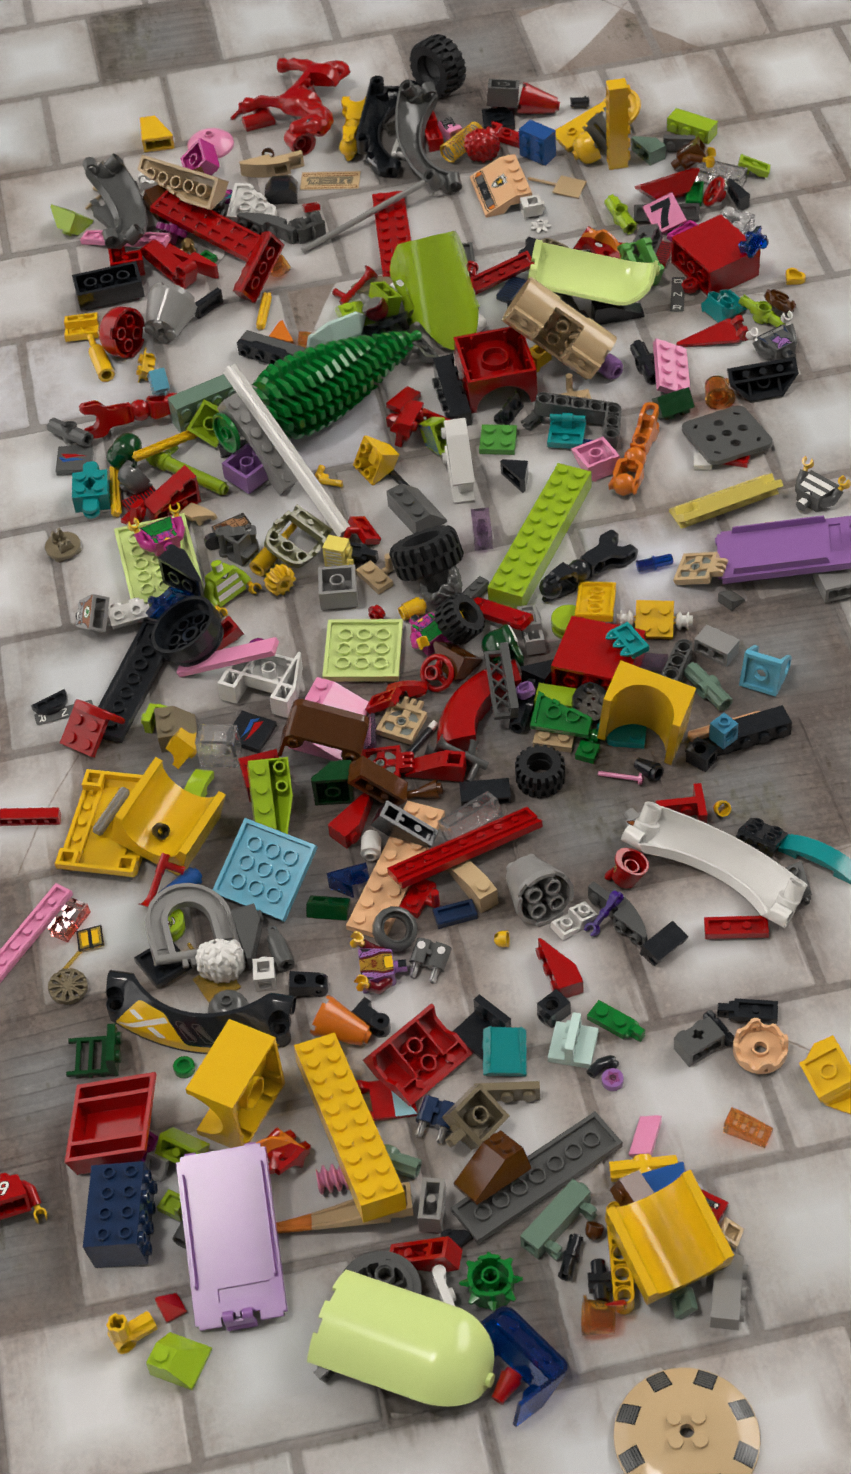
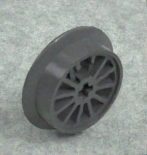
M374 1251L363 1254L354 1259L344 1269V1271L349 1270L373 1278L371 1274L375 1273L376 1280L400 1288L406 1287V1290L421 1294V1280L417 1270L410 1261L393 1252ZM384 1274L391 1276L388 1280H381ZM396 1277H399L401 1281L396 1283Z

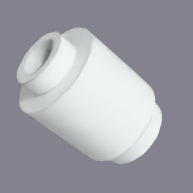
M375 830L365 831L361 837L360 854L362 858L368 861H374L381 855V837Z

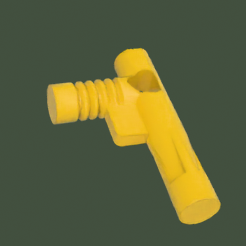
M318 466L315 477L320 484L336 487L343 486V480L330 479L329 474L324 473L325 466Z

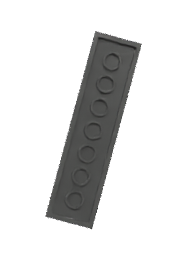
M594 1111L528 1155L527 1158L531 1165V1170L478 1205L466 1197L452 1206L451 1212L472 1235L476 1243L479 1244L567 1185L572 1179H576L623 1147V1142Z

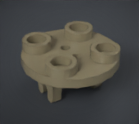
M58 528L57 533L51 531V537L45 543V551L49 557L60 563L81 552V541L76 534L62 532Z

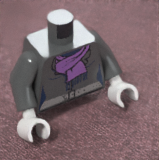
M791 311L787 313L789 318H786L784 313L781 315V321L786 323V326L782 324L757 336L759 331L756 327H753L751 331L748 330L746 338L753 341L752 344L760 357L768 358L771 361L796 357L797 335L794 325L790 321L793 318Z

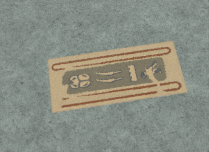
M361 171L302 172L300 190L359 189Z

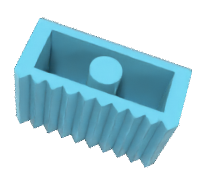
M165 368L149 371L147 377L152 391L151 394L166 395L170 386Z

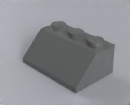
M401 483L386 491L388 507L413 534L427 528L439 527L447 522V519L418 488Z

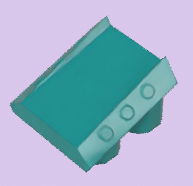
M723 289L720 293L709 292L706 300L701 303L702 312L705 311L717 323L747 310V308L738 304L740 297L730 289Z
M492 1026L483 1029V1075L527 1076V1030L523 1027Z

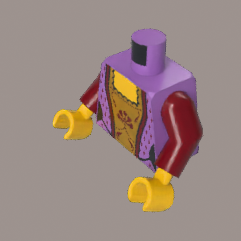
M355 931L350 936L352 938L350 946L352 948L360 946L358 954L361 974L354 980V983H358L356 986L357 991H363V994L369 992L381 994L396 984L395 973L407 972L406 959L393 961L391 949L383 948L365 940L358 931Z

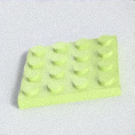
M403 619L328 620L322 678L334 682L399 681Z

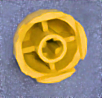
M587 131L579 134L573 141L574 151L572 154L576 160L579 159L582 163L591 164L601 159V154Z

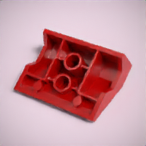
M431 1003L362 1061L377 1079L407 1105L412 1106L473 1053L457 1033L448 1030L436 1016L435 1006Z

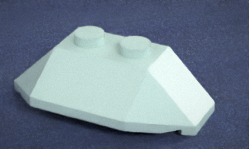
M355 311L327 322L317 329L314 334L308 335L306 348H314L321 343L326 344L329 341H338L339 339L362 335L366 316Z

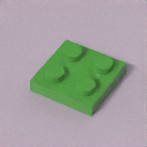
M482 424L479 454L515 455L517 425Z

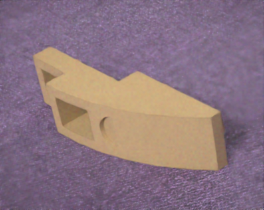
M299 150L275 157H270V154L239 161L242 176L267 178L291 174L292 169L304 167L302 151Z

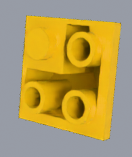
M364 435L353 466L371 485H375L394 470L400 454L390 444Z

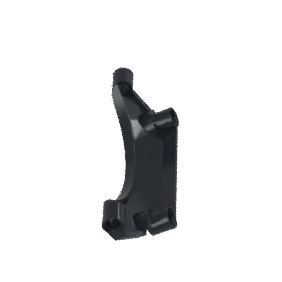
M373 76L370 79L356 134L357 152L367 155L366 162L380 177L396 178L399 176L402 162L392 157L384 149L380 137L383 127L395 114L399 86H384V78L382 76ZM411 80L414 85L419 86L416 81Z

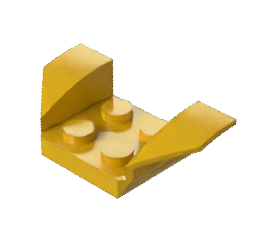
M831 1035L814 1043L807 1058L799 1062L820 1102L825 1106L851 1114V1065L835 1037Z

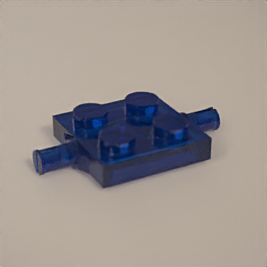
M169 587L159 597H148V603L152 604V606L145 613L149 618L158 620L174 603L194 595L190 591Z

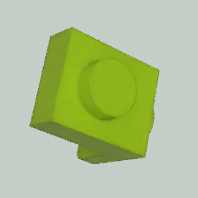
M149 703L146 712L141 717V724H143L145 733L152 734L156 726L154 709L167 706Z
M168 1189L157 1205V1210L181 1222L183 1218L180 1194Z

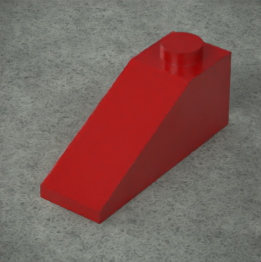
M366 793L361 794L328 824L329 836L346 849L355 844L363 832L374 802L373 798Z
M449 1236L391 1244L390 1252L406 1258L416 1270L432 1272L436 1265L444 1266L446 1272L459 1270L463 1251Z

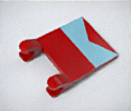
M356 1080L361 1093L369 1092L372 1111L369 1112L373 1121L418 1115L416 1102L412 1106L407 1105L380 1080L369 1082Z

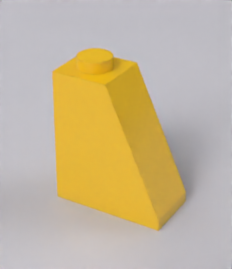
M155 115L140 117L144 153L175 148L173 134Z

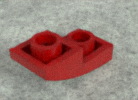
M416 680L400 681L388 684L386 690L398 686L402 690L401 695L407 691L409 697L415 696L417 698L426 694L429 684L428 682Z

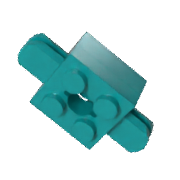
M86 462L83 464L82 472L72 473V501L75 513L83 512L86 518L93 519L99 516L100 510L111 509L108 470H100L97 462Z

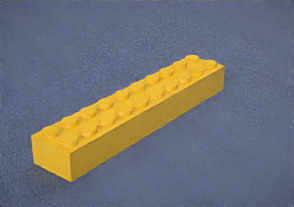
M335 1032L295 1044L296 1063L363 1223L407 1209L405 1191Z

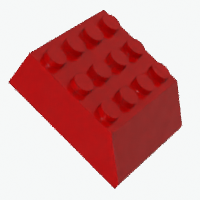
M156 1072L77 1085L64 1162L77 1175L91 1173V1165L139 1162L147 1150L157 1077Z

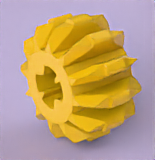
M282 563L281 565L276 564L273 569L270 568V572L266 573V578L263 581L265 582L266 589L278 596L280 594L284 595L286 591H289V588L294 586L293 582L296 578L294 577L295 573L293 570Z

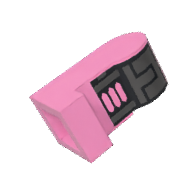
M451 117L438 121V127L447 141L462 130V127L456 125Z

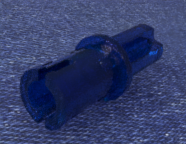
M672 554L657 557L652 555L651 558L637 560V571L657 570L658 567L673 564Z

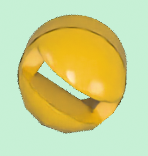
M719 800L714 804L713 810L716 815L726 817L731 812V805L727 801Z
M508 930L498 931L494 935V943L498 947H509L510 936Z

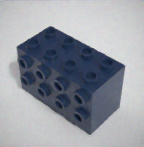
M144 1161L91 1165L83 1249L95 1268L148 1265L149 1256L152 1255L150 1237L154 1234L152 1215L156 1213L154 1194H157L158 1186L157 1181H154L152 1178L151 1170H148Z

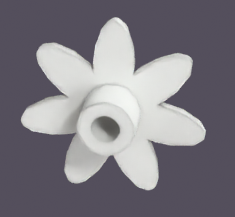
M538 219L537 222H531L533 225L531 230L537 229V233H540L542 229V231L547 232V228H550L551 224H547L548 220Z

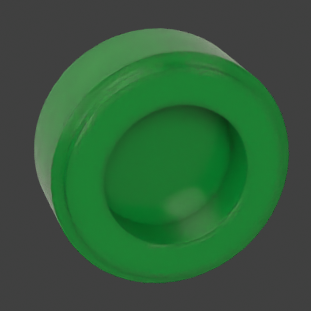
M188 1056L177 1058L173 1063L174 1073L177 1077L183 1079L192 1076L195 1072L193 1059Z

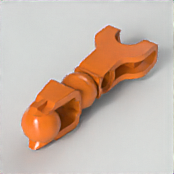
M646 402L643 405L630 448L625 452L624 458H620L616 462L613 477L608 484L609 490L614 489L621 496H627L631 493L635 495L643 481L646 455L659 434V423L657 422L659 415L658 404ZM649 409L654 410L652 415H648L646 411ZM627 472H635V478H633L632 475L627 474Z

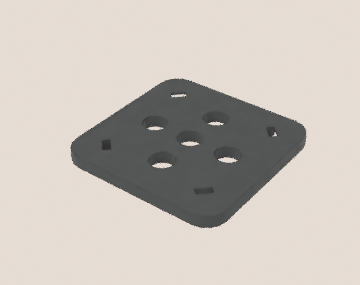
M732 406L688 420L682 424L683 434L711 465H721L772 447V437L743 406Z

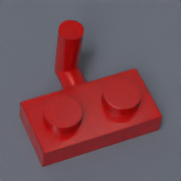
M350 516L348 523L351 527L346 528L343 538L350 540L352 534H357L363 544L380 543L381 537L365 516Z
M424 879L413 884L399 907L408 910L417 919L426 905L433 908L440 907L439 891L436 889V883Z

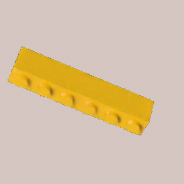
M625 78L606 80V161L609 170L627 168L628 161L631 160L630 151H628V148L631 147L630 138H628V135L631 134L630 125H628V121H631L630 111H628V108H631L630 98H628V94H631L630 84H627Z

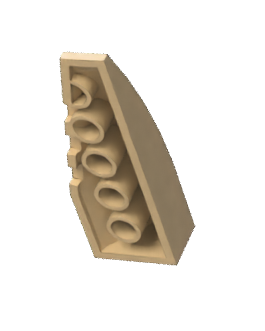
M143 154L137 169L170 193L179 197L182 201L212 210L225 197L229 181Z

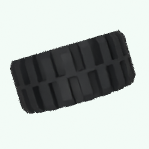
M434 34L413 46L409 57L411 62L410 69H412V75L420 87L425 82L431 81L435 84L438 97L442 98L459 89L464 84L466 78L463 54L458 50V46L447 36Z
M441 525L418 531L399 540L398 543H395L390 548L389 555L399 579L402 581H416L435 576L457 565L462 560L464 551L456 530L450 525Z

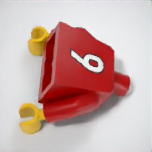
M1 1173L0 1220L32 1211V1207H34L33 1215L35 1222L39 1224L37 1218L39 1214L45 1215L47 1221V1211L40 1206L42 1202L36 1187L26 1180H20L18 1174L9 1175Z

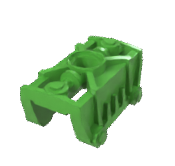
M650 237L641 238L632 243H623L617 247L623 260L642 263L658 261L652 248ZM634 246L637 247L640 253L639 257L633 253ZM659 261V275L655 276L652 286L659 284L664 272V266Z

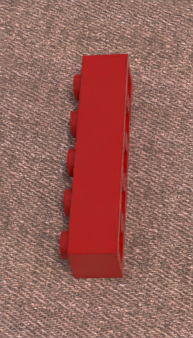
M59 807L0 809V826L60 825L61 821Z

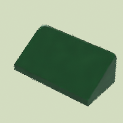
M311 895L306 903V916L308 918L345 921L348 917L351 899Z

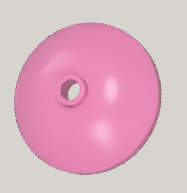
M207 128L196 132L187 144L189 149L201 138L213 144L217 158H221L233 149L234 140L232 135L223 129Z

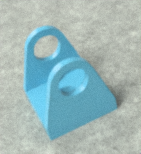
M753 645L744 654L739 686L776 697L790 669L792 656L786 655L782 659L758 653L759 646ZM757 670H763L766 676H760Z

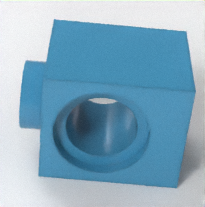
M721 714L710 723L709 738L722 749H725L738 739V723L727 714Z

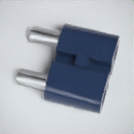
M429 1095L424 1096L416 1117V1122L419 1125L415 1136L422 1138L426 1126L430 1128L436 1127L439 1132L435 1141L442 1144L446 1133L452 1132L442 1116L455 1103L447 1100L440 1101L439 1098Z

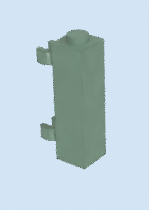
M572 1179L520 1235L521 1247L538 1260L547 1252L557 1261L562 1255V1247L555 1241L580 1214L588 1221H593L597 1217L595 1213L597 1208L590 1204L591 1194L589 1188L584 1183H578Z

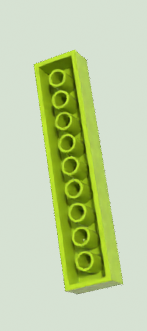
M557 463L487 587L488 600L515 609L518 606L528 604L592 487L591 471Z

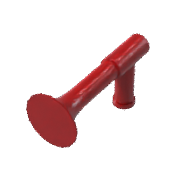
M366 265L362 278L346 294L337 288L333 289L332 294L341 298L339 301L341 305L348 303L369 279L378 278V275L371 267Z
M161 853L146 899L142 903H138V905L148 908L151 900L157 894L166 869L183 875L186 866L168 862L170 855Z

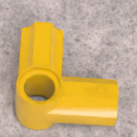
M148 1311L129 1322L124 1314L114 1313L108 1317L109 1320L106 1324L108 1329L107 1335L119 1354L131 1351L136 1346L137 1341L158 1329Z

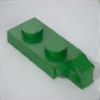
M600 1000L596 1002L587 1014V1020L621 1039H629L631 1037L641 1043L645 1037V1029L639 1026L635 1019Z

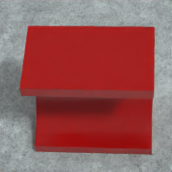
M511 327L453 337L455 366L458 368L459 379L462 381L471 414L477 413L478 404L486 394L494 389L505 386H514L525 390L531 402H535L536 395L538 394L537 369L526 338Z

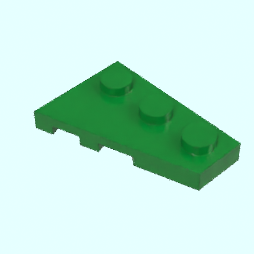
M538 691L530 724L531 729L589 738L592 717L572 707L569 708L561 704L560 701L551 699Z

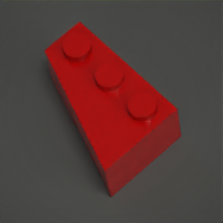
M186 465L180 468L145 500L146 516L150 520L173 516L174 514H171L169 511L170 504L172 510H177L178 502L181 512L190 503L198 504L201 502L197 476Z

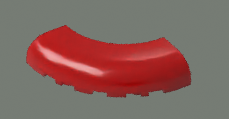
M512 659L511 664L516 688L521 683V678L516 661ZM486 669L463 683L447 701L438 724L437 743L443 734V738L447 743L460 750L468 751L470 739L476 740L478 723L491 710L490 707L492 706ZM496 671L492 678L499 682L503 675ZM498 688L495 694L502 698L506 692Z

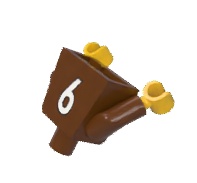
M697 136L677 152V158L671 162V165L675 170L681 166L686 170L696 163L702 164V162H706L707 168H713L716 150L713 147L707 148L700 137Z

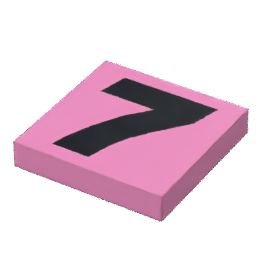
M673 193L643 206L650 224H658L662 234L687 222Z

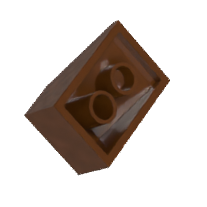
M500 1130L482 1142L453 1184L473 1203L478 1205L532 1168L524 1148Z

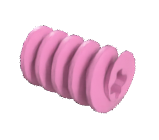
M330 1164L329 1171L326 1170L324 1165L321 1166L320 1172L316 1169L318 1189L321 1195L324 1194L325 1187H327L329 1193H333L334 1186H336L339 1192L342 1191L343 1185L349 1190L340 1166H338L337 1170L333 1164Z

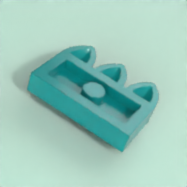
M629 622L610 630L605 637L607 640H616L613 643V648H623L620 656L623 657L631 656L634 659L649 651L647 642Z

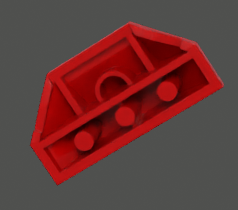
M690 168L636 185L635 189L652 200H657L670 193H673L675 198L683 197L684 193L690 191L700 169Z

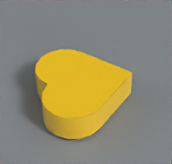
M788 268L785 275L786 285L803 284L806 275L803 272H799L796 268Z

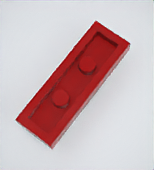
M763 916L704 917L705 939L769 938L768 919Z

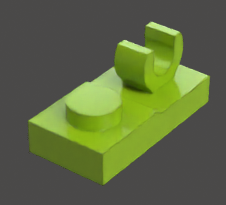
M741 154L738 160L737 172L739 173L741 169H745L746 176L751 171L759 177L767 178L771 165Z

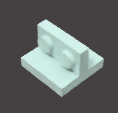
M575 1012L572 1013L571 1020H567L566 1023L556 1021L548 1054V1062L589 1069L592 1065L599 1028L582 1025L581 1013Z

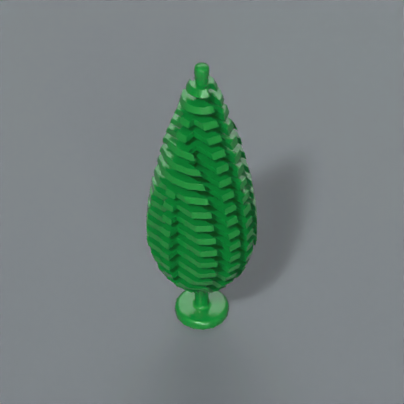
M415 330L411 334L406 331H391L389 333L372 334V337L359 335L358 337L353 336L347 339H339L338 341H329L326 344L321 343L314 348H306L303 352L297 351L293 356L287 355L283 360L275 361L274 365L269 364L254 380L252 385L257 388L253 389L289 440L292 438L300 439L304 435L311 436L315 431L319 432L324 426L329 427L333 421H338L341 416L343 417L364 397L369 395L372 390L376 389L378 386L374 382L382 383L383 379H381V376L385 378L388 375V370L392 372L394 366H398L401 360L406 358L408 352L414 347L412 342L420 340L422 334L419 330ZM219 412L213 415L212 426L220 444L230 453L238 451L241 446V439L234 422L224 413Z

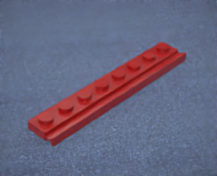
M528 807L522 808L387 867L388 875L404 889L542 828L543 821L538 819V816Z

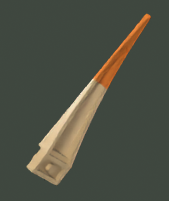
M410 1182L401 1183L405 1191L407 1207L405 1210L363 1223L356 1204L351 1199L310 1214L277 1222V1232L279 1234L391 1222V1218L413 1216Z

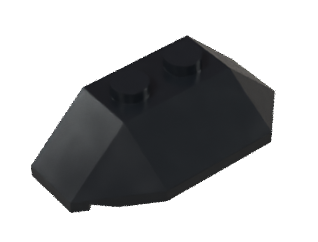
M796 357L727 368L730 387L749 402L784 396L799 374Z

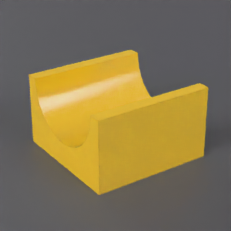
M620 661L603 699L597 738L605 741L610 732L627 724L646 726L660 736L666 750L664 763L672 765L688 727L696 688Z
M155 757L115 815L111 840L157 865L161 853L170 855L168 862L186 866V870L219 821L226 794L218 791L213 797H200L184 790L167 775L163 767V760ZM156 823H164L169 826L170 833L166 839L160 840L152 834V827ZM168 870L177 876L180 875V873Z
M231 1019L227 1021L185 1089L186 1094L195 1097L210 1108L197 1128L198 1135L229 1148L244 1146L245 1143L251 1142L285 1085L276 1037Z
M691 1169L682 1173L678 1179L668 1186L639 1201L621 1207L612 1206L606 1209L605 1221L646 1305L709 1276L732 1263L734 1253Z

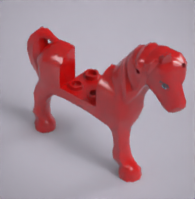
M279 58L277 61L279 73H285L290 70L304 73L285 93L279 96L259 95L254 99L245 97L242 103L244 113H250L260 108L275 107L281 109L287 115L302 117L290 123L289 129L291 133L307 132L317 137H323L331 128L334 119L331 111L322 104L314 86L336 87L341 79L350 75L349 66L344 61L339 60L316 63L309 59Z

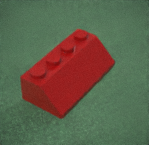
M262 232L261 236L257 239L253 251L249 255L245 267L242 269L238 281L234 285L233 292L252 303H256L285 246L272 232Z

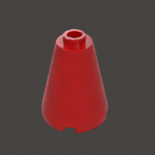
M523 82L517 113L551 114L555 113V110L559 111L560 101H558L557 97L529 83Z

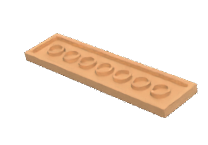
M408 800L403 809L437 830L445 817L444 810ZM389 837L346 924L347 930L352 932L358 931L363 935L374 938L372 924L375 917L385 908L390 906L399 907L412 886L410 885L402 889L401 885L397 884L388 875L387 867L429 850V847ZM390 918L385 921L384 931L387 936L396 918Z

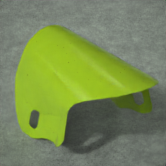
M455 230L398 244L391 259L390 276L397 292L402 296L401 301L405 311L409 313L413 310L411 317L407 318L408 325L419 322L436 342L445 348L454 350L453 337L476 333L479 319L478 307H480L469 276L467 256L458 233ZM401 280L404 285L399 286L396 281Z

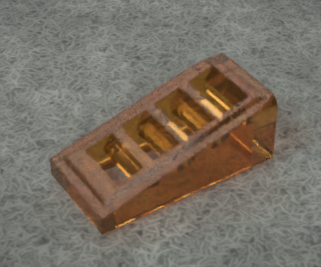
M731 1107L724 1122L723 1132L766 1148L773 1128ZM743 1124L746 1125L745 1129L741 1128ZM752 1127L755 1128L753 1134L749 1133ZM760 1130L764 1131L761 1139L757 1137Z

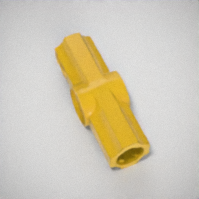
M638 1154L630 1160L609 1162L611 1182H617L620 1178L637 1170L642 1174L678 1163L677 1156L652 1157L650 1154Z

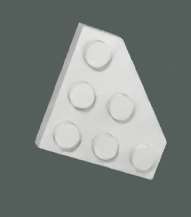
M235 183L226 218L238 222V213L254 212L276 216L277 210L251 184Z

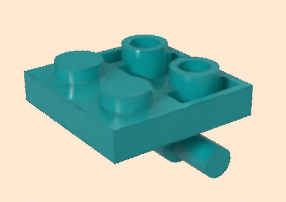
M573 413L550 414L551 422L547 447L572 449L584 443L586 416L573 415Z

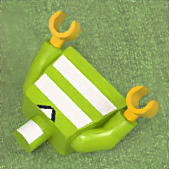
M214 560L211 563L212 571L204 577V597L223 616H227L228 611L222 606L247 589L246 585L249 586L248 590L251 594H257L253 590V586H256L259 590L262 589L261 584L251 582V578L242 569L235 565L222 563L221 560Z

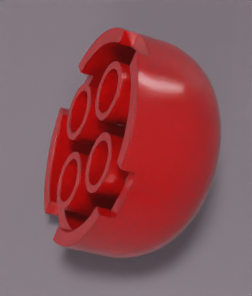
M116 307L104 315L99 327V338L103 348L110 355L119 358H133L141 350L145 338H142L143 327H145L142 314L135 308Z

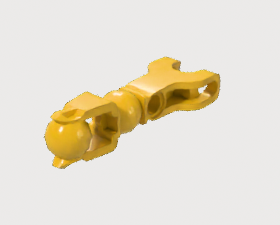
M343 96L341 100V106L343 107L342 115L346 119L345 124L342 126L343 139L339 143V149L347 161H351L357 153L356 134L366 96L364 100L358 102L350 100V96Z

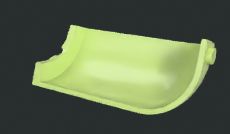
M536 239L531 262H534V264L530 266L528 279L530 277L534 278L552 292L623 306L639 301L649 292L655 276L659 275L660 266H658L657 260L653 263L628 261L543 243L542 240Z
M345 1270L332 1287V1290L335 1292L331 1300H325L318 1316L322 1321L318 1333L313 1332L307 1362L410 1399L435 1406L468 1404L477 1400L488 1387H492L495 1380L492 1341L483 1325L469 1312L349 1270Z

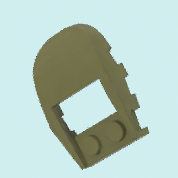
M297 504L292 512L288 510L280 519L277 518L274 521L273 526L266 534L264 546L284 563L294 568H301L318 554L332 529ZM289 521L318 541L309 553L301 550L293 542L279 534Z

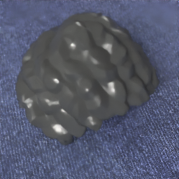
M456 565L440 574L438 573L435 576L427 577L420 581L421 597L430 604L440 605L454 593L459 594L462 592V578Z

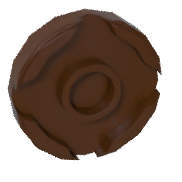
M767 289L764 294L765 300L773 307L785 313H788V311L794 312L796 303L794 300L792 302L789 301V297L785 293L776 289Z

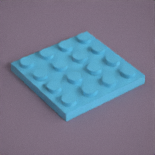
M244 818L213 890L221 897L243 906L254 903L257 911L261 910V913L285 922L318 847L307 841Z

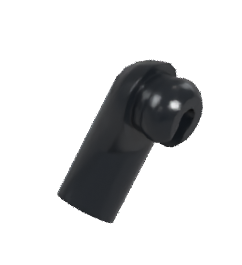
M613 1055L601 1057L586 1072L591 1078H595L607 1066L609 1069H616L619 1066V1061Z

